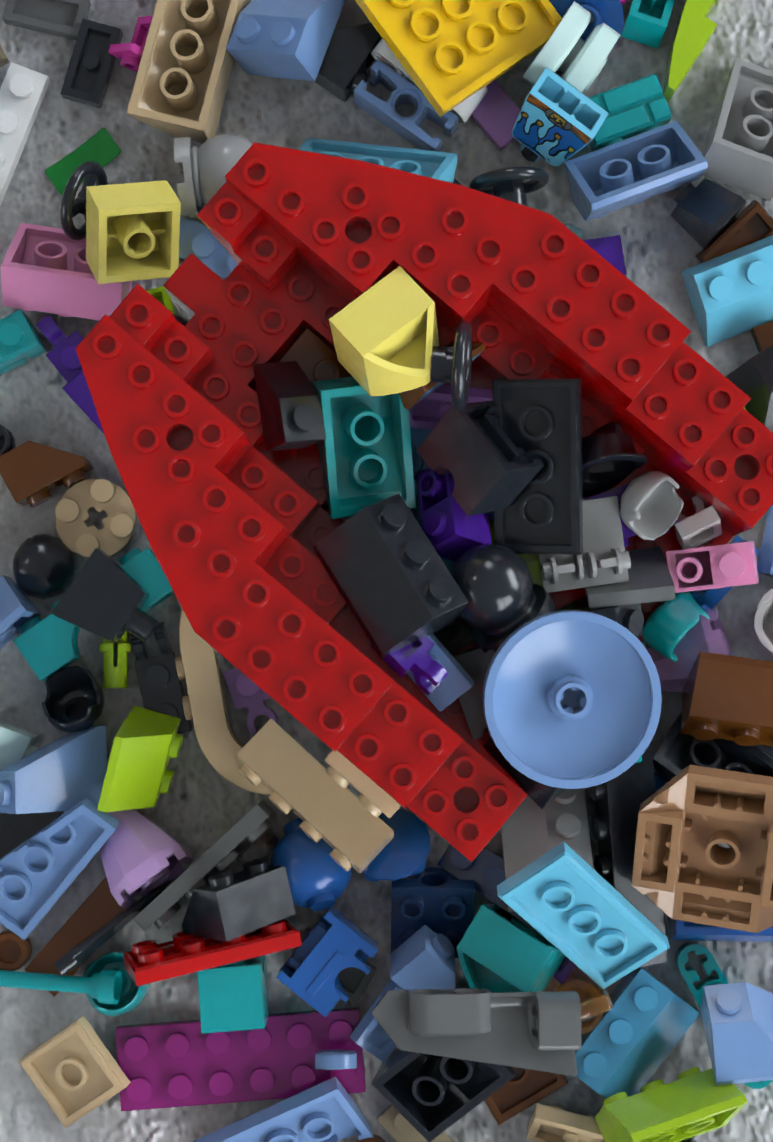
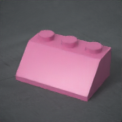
M20 223L1 263L2 306L17 308L22 311H39L57 314L61 317L73 316L93 319L99 322L105 314L108 317L131 292L133 281L98 284L86 261V238L79 241L72 240L60 228Z

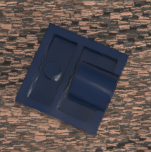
M428 867L420 874L415 875L414 879L392 881L391 953L421 927L426 925L436 934L446 936L455 949V958H459L457 946L473 921L474 880H451V875L446 870Z

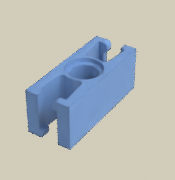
M377 59L371 67L369 84L375 87L380 82L392 92L389 100L386 102L367 92L368 83L362 80L354 90V103L419 150L440 152L443 148V145H441L442 140L437 136L433 139L420 128L423 120L429 119L446 129L445 134L451 137L457 130L459 117L451 111L440 117L419 88ZM408 103L413 105L417 111L410 117H402L395 109L400 104Z

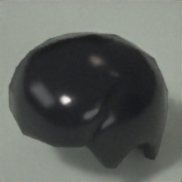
M48 534L34 535L32 538L26 539L14 555L13 574L16 584L28 596L44 600L60 595L64 592L74 573L72 551L60 538Z
M77 665L65 667L46 680L47 696L45 701L42 702V708L45 716L48 717V721L56 729L65 732L86 730L102 714L105 701L104 693L90 670Z

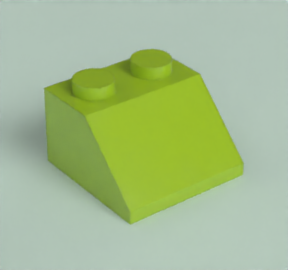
M133 706L115 735L97 808L98 811L114 812L150 808L155 806L161 793L168 795L175 771L168 770L171 757L177 759L184 735L178 734L180 718Z

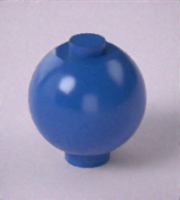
M298 818L284 826L285 836L276 845L272 854L271 864L286 867L294 905L311 908L312 911L326 910L335 904V900L346 890L351 879L352 868L347 872L338 865L329 855L334 849L322 838L318 843L309 838L300 829L299 825L303 821Z

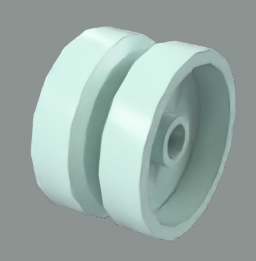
M574 1L522 77L535 85L547 67L554 73L556 71L562 73L560 78L582 93L584 89L587 90L606 64L608 60L606 57L614 47L620 34L605 23H602L594 28L585 41L582 40L580 36L590 22L591 13Z

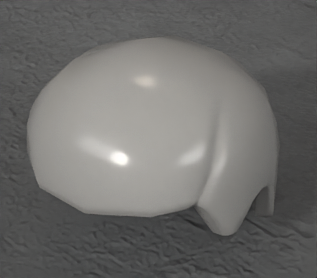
M648 471L633 479L621 496L620 516L622 521L631 531L644 540H654L662 536L676 522L683 508L684 502L675 491V488L679 489L680 486L668 474L661 471Z

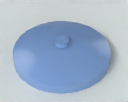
M562 610L546 613L524 623L505 639L489 664L484 680L482 702L489 734L501 754L514 768L528 778L547 786L562 789H580L597 786L614 779L628 770L642 756L649 746L659 723L662 694L656 666L649 652L634 634L605 616L582 610Z

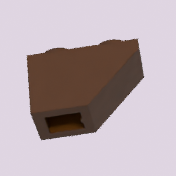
M27 441L0 456V474L15 502L22 506L29 504L31 508L51 499L52 495L50 492L58 487L65 485L66 488H71L76 483L86 480L88 478L86 472L94 469L91 462L83 456L32 441Z

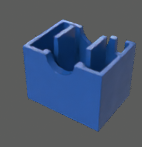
M333 906L326 910L301 942L302 946L296 948L280 968L276 977L324 1017L329 1014L340 998L345 1002L349 999L350 994L343 990L344 987L339 981V972L348 967H355L368 975L371 967L365 961L368 956L373 958L378 951L379 944Z

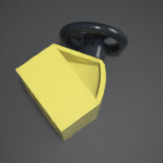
M87 161L78 166L70 176L61 200L60 219L62 229L67 237L77 241L86 238V261L97 283L106 284L171 277L178 269L181 202L168 181L108 185L106 172L99 163ZM84 179L83 187L75 199L77 190ZM79 213L83 214L86 222L80 228H76L73 223V217Z
M401 266L397 267L329 319L338 361L371 397L405 392L427 385L430 381L435 383H452L451 396L453 408L456 411H463L466 408L472 366V326L466 320L460 321L456 329L454 347L439 346L435 302Z

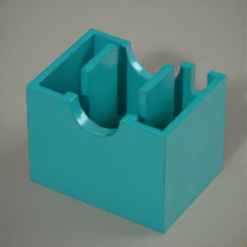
M266 955L197 972L201 1034L265 1029L270 1015Z

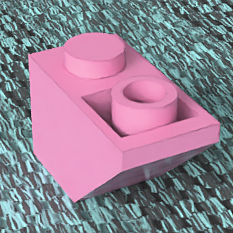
M754 541L666 551L667 565L675 585V593L759 583Z

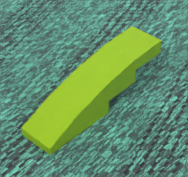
M686 0L677 22L667 59L663 96L668 103L707 45L718 25L706 17L716 0Z

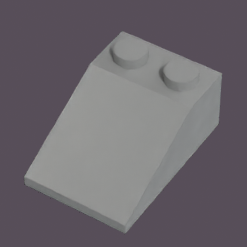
M735 58L702 150V155L708 164V168L702 175L770 201L773 197V71Z

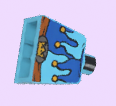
M546 67L527 95L511 133L516 140L522 143L520 151L526 160L537 162L542 158L552 166H559L593 140L609 113Z

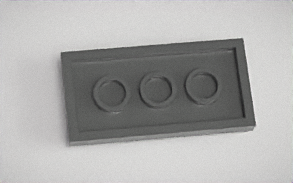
M262 799L134 918V921L144 931L152 924L160 929L182 908L177 901L183 895L190 901L193 889L209 883L208 878L210 876L207 873L213 867H216L221 872L242 852L237 846L241 841L246 838L250 843H253L269 828L272 823L267 817L273 812V809Z

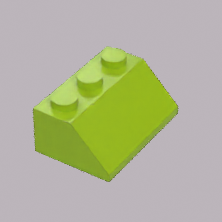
M694 1067L677 1075L678 1080L665 1084L663 1079H659L641 1087V1093L628 1097L626 1092H620L606 1098L603 1101L604 1106L595 1116V1119L605 1142H681L724 1127L748 1101L745 1094L734 1084L716 1086L712 1068L701 1072L700 1067Z

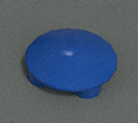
M398 809L390 819L382 812L378 817L394 830V838L362 871L363 877L368 881L377 882L379 880L396 881L410 875L420 874L426 867V858L430 853L431 837L425 823L415 814L402 809Z

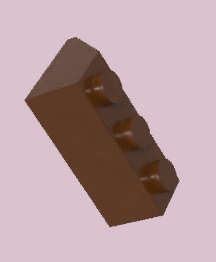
M700 651L682 689L680 733L693 735L696 739L706 741L716 738L731 740L741 746H754L757 744L773 746V661Z

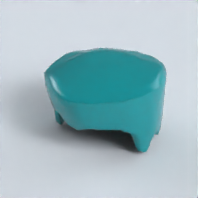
M690 592L675 593V599L662 601L652 612L643 626L641 638L663 657L676 662L678 658L673 652L676 645L699 622V615L707 619L710 616L697 604Z
M123 951L103 954L92 961L83 973L85 977H92L94 973H100L103 969L121 971L123 991L118 1004L99 1003L97 999L91 998L90 994H86L92 1008L106 1016H119L133 1010L140 1005L149 990V984L135 985L125 969L122 955L125 953Z

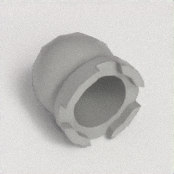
M221 134L207 139L198 148L195 145L193 146L191 136L174 138V163H179L180 173L184 174V182L176 183L178 199L181 202L180 212L183 218H199L197 216L200 211L199 208L206 205L226 182L225 175L251 147L253 142L244 136Z

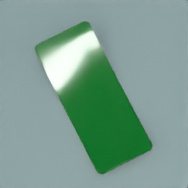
M101 128L74 151L45 169V174L58 192L63 195L70 176L78 166L87 161H94L104 167L121 153V149L106 128Z

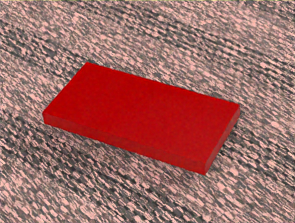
M284 918L227 942L184 934L181 931L172 935V941L157 944L156 940H144L134 943L131 946L132 950L124 952L125 954L122 955L128 974L136 986H141L302 946L300 932Z

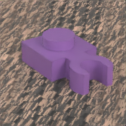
M237 668L222 672L235 709L239 710L247 707L249 710L246 724L252 735L258 732L255 719L259 715H266L269 720L273 719L278 724L276 713L265 705L264 700L271 698L267 693Z

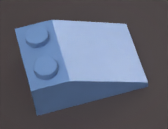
M252 0L239 13L226 49L248 75L316 81L345 0Z

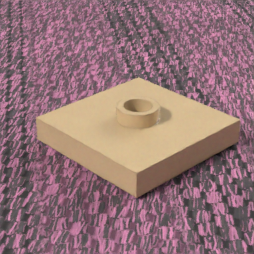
M84 1015L18 1061L64 1128L85 1116L131 1083Z

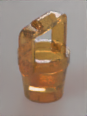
M566 980L558 984L553 991H577L581 1004V1034L588 1033L596 1028L602 1019L603 1012L613 1008L607 990L601 988L598 992L595 986L585 980Z

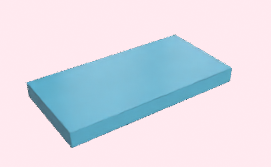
M564 841L497 885V895L602 989L610 986L670 948L668 937Z

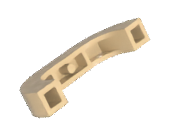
M182 609L179 623V642L182 656H176L175 662L179 680L186 679L188 696L182 697L186 720L193 719L200 748L209 763L220 775L247 791L271 795L272 792L262 782L255 787L238 770L242 764L239 762L236 754L245 745L238 740L230 724L218 652L194 632Z

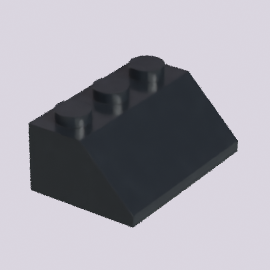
M400 493L363 508L313 547L380 658L451 625L468 604L465 595Z

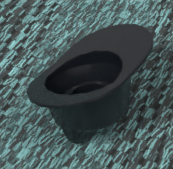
M611 421L597 428L591 435L582 438L583 497L597 495L613 488L634 470L647 463V457L637 454L632 438L629 434L623 432L619 422Z

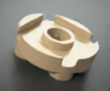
M87 479L76 483L64 493L62 499L55 507L56 528L62 542L71 551L85 558H89L95 548L113 557L122 552L133 538L132 535L137 524V513L131 499L123 488L106 479ZM92 509H95L97 512L105 511L107 517L102 520L104 527L100 530L94 525L87 526L86 520L90 518L89 512Z

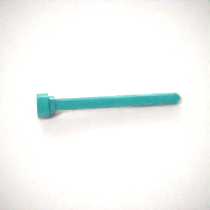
M104 969L100 973H94L92 977L0 970V987L90 994L91 998L97 999L99 1003L118 1004L123 991V976L121 971Z

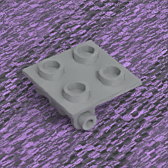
M617 496L583 501L582 554H538L542 585L547 593L629 581L628 569L631 568L629 552L625 551Z

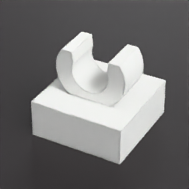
M697 496L692 498V504L696 513L690 517H685L680 513L677 518L678 521L674 524L676 537L682 549L695 548L722 534L721 519L713 505L704 509L702 500Z

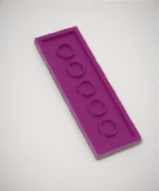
M360 1007L332 1009L326 1017L317 1010L270 1014L265 1029L202 1034L200 1019L117 1026L115 1030L118 1065L131 1082L125 1089L120 1091L121 1111L286 1099L333 1077H337L348 1094L366 1092L363 1048L350 1038V1035L361 1022ZM320 1050H354L357 1053V1068L342 1070L315 1069V1053Z

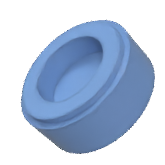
M320 1050L315 1053V1069L342 1070L357 1068V1053L354 1050Z

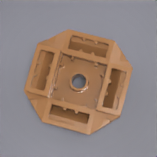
M695 765L687 766L640 805L631 886L642 895L646 894L671 919L753 933L773 927V777ZM717 843H726L732 847L724 848L717 845Z

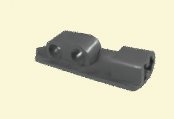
M478 988L387 990L371 1011L401 1051L576 1076L578 1073L575 1050H581V1004L577 991L491 993L490 990Z

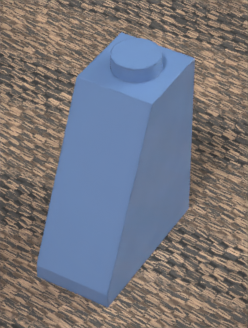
M91 726L86 730L70 732L0 770V813L29 814L68 811L86 797L98 805L107 771L106 726Z

